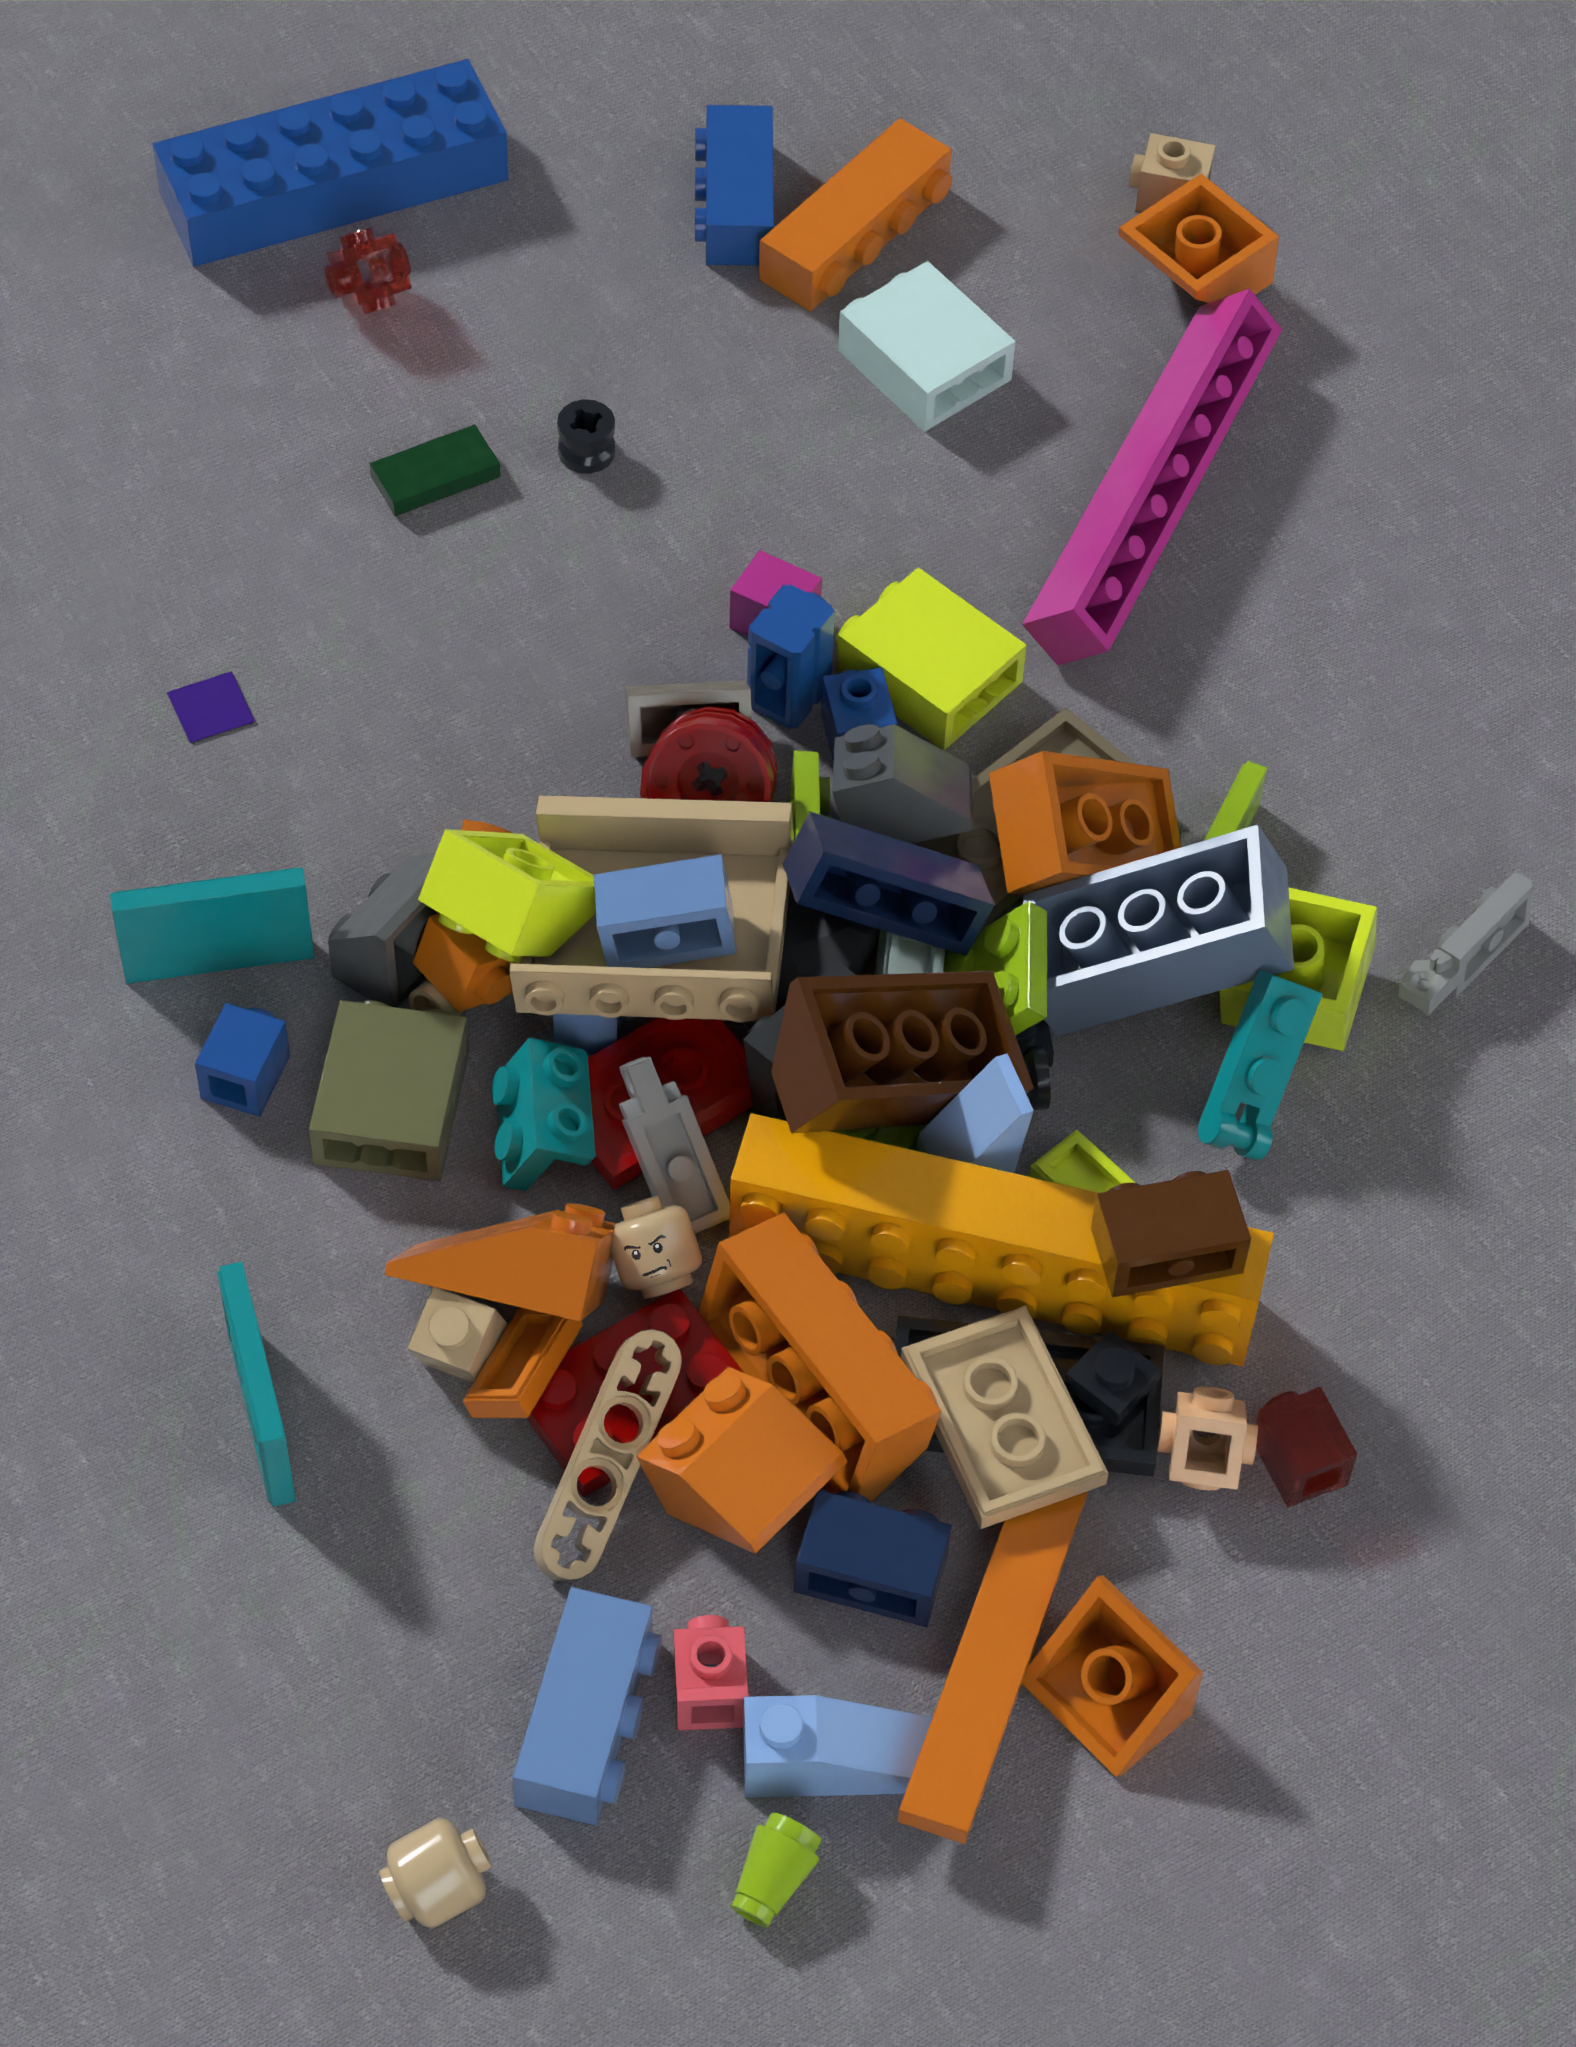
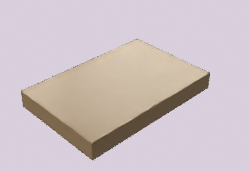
M1026 1305L902 1348V1361L918 1380L924 1381L931 1388L936 1397L937 1404L942 1410L934 1431L980 1529L1107 1484L1108 1472Z

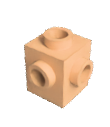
M1197 1387L1194 1389L1193 1394L1178 1392L1175 1413L1162 1412L1157 1452L1169 1454V1480L1181 1482L1188 1487L1199 1490H1218L1220 1488L1238 1490L1241 1464L1253 1465L1258 1425L1247 1423L1245 1401L1235 1400L1234 1394L1230 1391L1216 1387ZM1195 1431L1216 1434L1212 1437L1206 1438L1199 1436Z

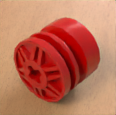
M705 707L684 713L663 730L642 768L640 796L645 799L771 802L776 791L778 763L772 743L755 721L733 709ZM707 761L712 769L723 766L726 770L720 782L721 786L717 787L712 779L704 782L700 780L699 776L704 768V762Z

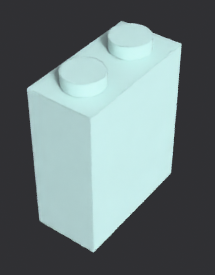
M929 261L907 273L898 274L885 286L864 298L853 300L845 309L840 311L838 351L924 432L1012 380L1016 341Z

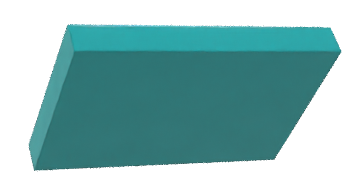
M300 867L110 893L112 915L126 984L315 958L304 870Z
M243 1261L219 1266L220 1271L217 1272L228 1338L268 1503L272 1502L273 1507L295 1502L296 1497L286 1436Z

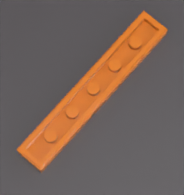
M1088 1491L1004 1521L900 1805L897 1822L966 1845L1082 1515Z

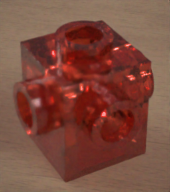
M372 227L364 228L340 236L339 239L342 247L326 252L330 265L324 267L326 281L335 299L341 298L344 307L362 306L364 314L375 312L395 305L394 294L412 289L408 277L411 274L409 258L403 245L397 242L394 233L374 236ZM359 260L364 261L370 271L368 278L364 282L357 264Z

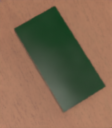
M475 424L369 463L371 478L394 516L501 477L500 463Z

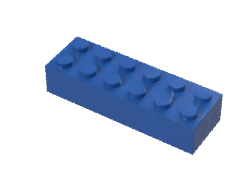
M469 59L152 143L159 192L193 267L509 180L507 132Z

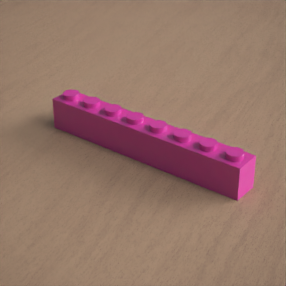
M1251 289L1199 306L1022 625L1057 665L1098 655L1110 650L1282 332V328Z

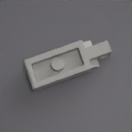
M1515 871L1498 889L1494 886L1488 888L1478 900L1473 914L1461 926L1455 924L1446 930L1430 959L1414 960L1399 981L1398 997L1422 1010L1428 1016L1449 994L1456 998L1530 923L1534 890L1533 881Z
M643 1056L620 1066L621 1075L631 1098L619 1104L624 1117L622 1122L652 1197L659 1196L662 1208L674 1205L684 1208L689 1215L694 1234L728 1220L730 1202L687 1095H681L675 1081L663 1086L661 1085L651 1057L645 1058Z

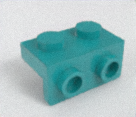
M528 1038L509 1062L497 1070L491 1086V1099L497 1105L499 1130L495 1139V1155L497 1159L501 1160L502 1186L521 1191H527L555 1159L588 1165L596 1156L588 1056L586 1051L580 1048Z

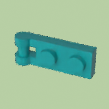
M1260 969L1258 970L1199 1121L1198 1137L1203 1144L1219 1149L1230 1145L1234 1147L1237 1155L1254 1161H1259L1267 1155L1273 1140L1271 1130L1273 1119L1323 993ZM1240 1102H1242L1246 1106L1239 1122L1235 1114Z

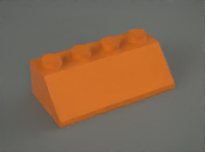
M784 1212L718 1243L698 1313L745 1374L773 1384L844 1453L848 1462L824 1485L825 1489L833 1494L841 1491L858 1493L872 1502L928 1448L942 1411L937 1404L933 1391L924 1381L918 1380L898 1356L891 1338L884 1331L878 1330L858 1306L852 1289L845 1282L839 1281L819 1257L817 1247L807 1234L800 1233Z

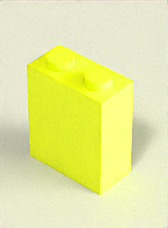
M918 567L900 583L895 581L888 585L878 601L861 616L854 615L844 623L836 638L838 645L836 673L839 674L846 670L861 671L882 668L895 716L944 751L1022 683L1027 645Z

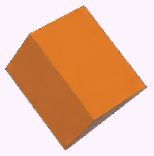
M1104 1575L1095 1578L1029 1664L1022 1684L1115 1777H1119L1193 1714L1203 1671Z

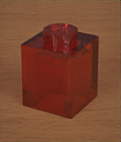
M1321 1387L1302 1394H1298L1296 1391L1281 1393L1270 1399L1263 1408H1260L1256 1425H1258L1256 1450L1287 1508L1348 1486L1357 1452Z

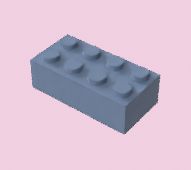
M1259 825L1023 895V904L1030 901L1047 911V1018L1044 1020L1057 1037L1255 981L1259 969L1273 975L1294 970L1287 867Z

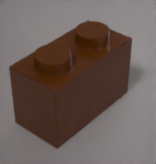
M1229 1170L1207 1174L1203 1171H1190L1178 1175L1173 1180L1147 1185L1123 1183L1109 1189L1107 1192L1097 1193L1091 1231L1112 1298L1244 1273L1251 1236Z

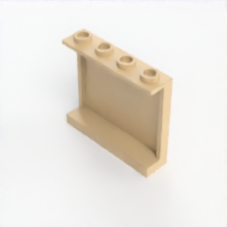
M539 795L536 809L539 844L592 875L722 854L732 899L737 954L650 968L607 967L597 930L595 914L550 957L523 956L519 964H510L509 972L516 1013H535L545 1016L554 1014L599 1015L607 1018L620 1016L658 1017L670 1020H682L685 1018L716 1019L734 1022L759 1021L764 1016L776 1013L790 883L783 862L794 843L792 803Z

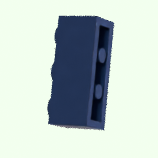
M809 812L783 862L797 904L964 956L968 955L995 906L978 865L813 812Z

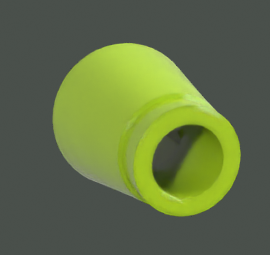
M771 1813L765 1826L757 1825L735 1892L736 1896L730 1908L746 1920L768 1928L774 1916H777L820 1861V1858L815 1853L822 1839L803 1824L782 1814Z

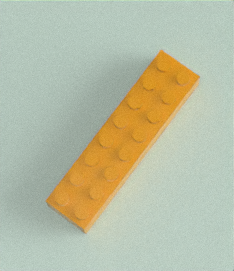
M753 1113L750 1114L730 1179L729 1237L784 1212L800 1233H805L812 1239L817 1247L819 1257L833 1274L842 1273L864 1278L881 1288L890 1290L907 1288L932 1294L939 1300L949 1304L961 1305L971 1303L997 1309L1001 1313L1026 1305L1031 1318L1064 1325L1068 1330L1078 1334H1105L1110 1330L1121 1339L1131 1342L1165 1345V1349L1194 1355L1198 1360L1211 1365H1225L1229 1363L1244 1366L1274 1233L1248 1227L1251 1243L1243 1274L1112 1298L1091 1231L1098 1192L831 1131L791 1134L787 1121Z

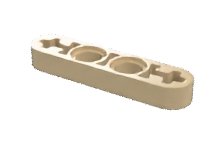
M653 1329L640 1331L623 1341L616 1351L535 1539L533 1549L535 1562L541 1572L552 1580L566 1582L583 1578L593 1571L602 1556L639 1469L640 1463L636 1456L650 1443L680 1372L682 1363L680 1349L674 1339L664 1332ZM653 1346L657 1349L655 1361L663 1365L662 1372L656 1371L648 1375L641 1386L639 1394L652 1396L651 1403L649 1404L638 1394L618 1391L617 1386L619 1381L626 1388L635 1384L641 1370V1364L632 1358L633 1352L640 1353ZM613 1405L627 1406L634 1411L638 1418L639 1428L637 1435L629 1443L615 1442L605 1431V1414ZM588 1467L600 1468L607 1473L611 1480V1496L601 1506L587 1504L578 1494V1477ZM566 1506L580 1517L597 1519L599 1524L597 1529L590 1524L581 1527L575 1540V1547L579 1551L584 1552L582 1560L570 1561L563 1568L557 1564L560 1552L551 1547L553 1539L567 1537L577 1519L563 1516Z

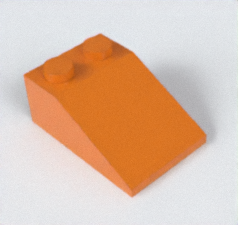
M1041 751L989 773L993 810L996 817L1002 856V868L1005 875L1007 893L1024 895L1181 848L1168 768Z
M570 1203L566 1204L565 1212L560 1210L550 1211L416 1244L387 1261L384 1275L571 1320L582 1321L605 1302L613 1265L611 1247L615 1223L604 1221L605 1212L601 1209Z

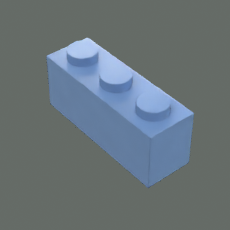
M575 1587L570 1588L512 1777L514 1806L597 1826L604 1802L616 1804L626 1766L624 1761L617 1760L623 1737L633 1740L636 1737L642 1717L644 1698L635 1696L641 1674L653 1676L662 1645V1635L653 1633L652 1606Z

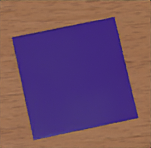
M232 671L167 692L190 743L255 722Z

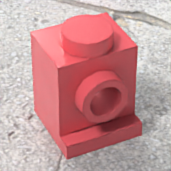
M718 1615L695 1617L687 1623V1629H674L677 1731L743 1728L744 1697H749L744 1626L729 1627V1621ZM708 1664H719L718 1666H715V1667H706V1666H704V1665H708Z

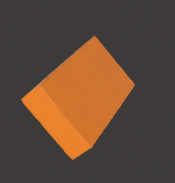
M519 1308L462 1400L472 1418H528L582 1328V1321Z

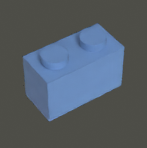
M722 854L594 874L597 930L607 967L650 968L737 954L732 899Z

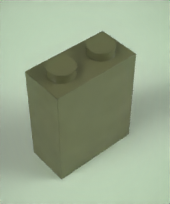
M340 1000L308 1129L313 1164L441 1181L469 1056L467 1017L452 1015L440 1009L418 1011L390 1007L378 1001L358 1003Z

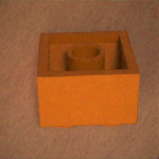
M1202 173L1119 227L1118 235L1196 300L1210 303L1247 289H1251L1256 295L1273 283L1279 236Z
M727 1367L718 1377L711 1380L706 1385L704 1391L672 1422L666 1424L659 1431L658 1435L636 1456L668 1515L754 1554L848 1462L844 1453L773 1384L731 1367Z

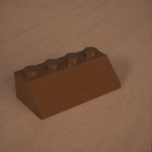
M993 971L798 977L790 983L771 1074L791 1134L927 1125L995 1057L1008 1053L1025 1093L1027 1094L1034 1089Z

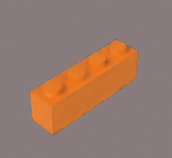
M899 118L760 240L759 280L810 312L828 296L833 297L837 295L851 275L863 265H870L878 257L881 249L897 234L902 235L906 233L913 225L916 217L932 203L937 204L943 200L952 184V176L950 175L952 149Z

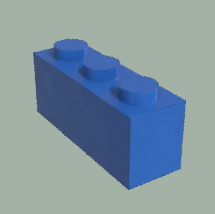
M707 105L706 128H695V161L706 162V168L695 167V201H706V208H695V242H706V265L759 266L760 240L774 228L773 106Z

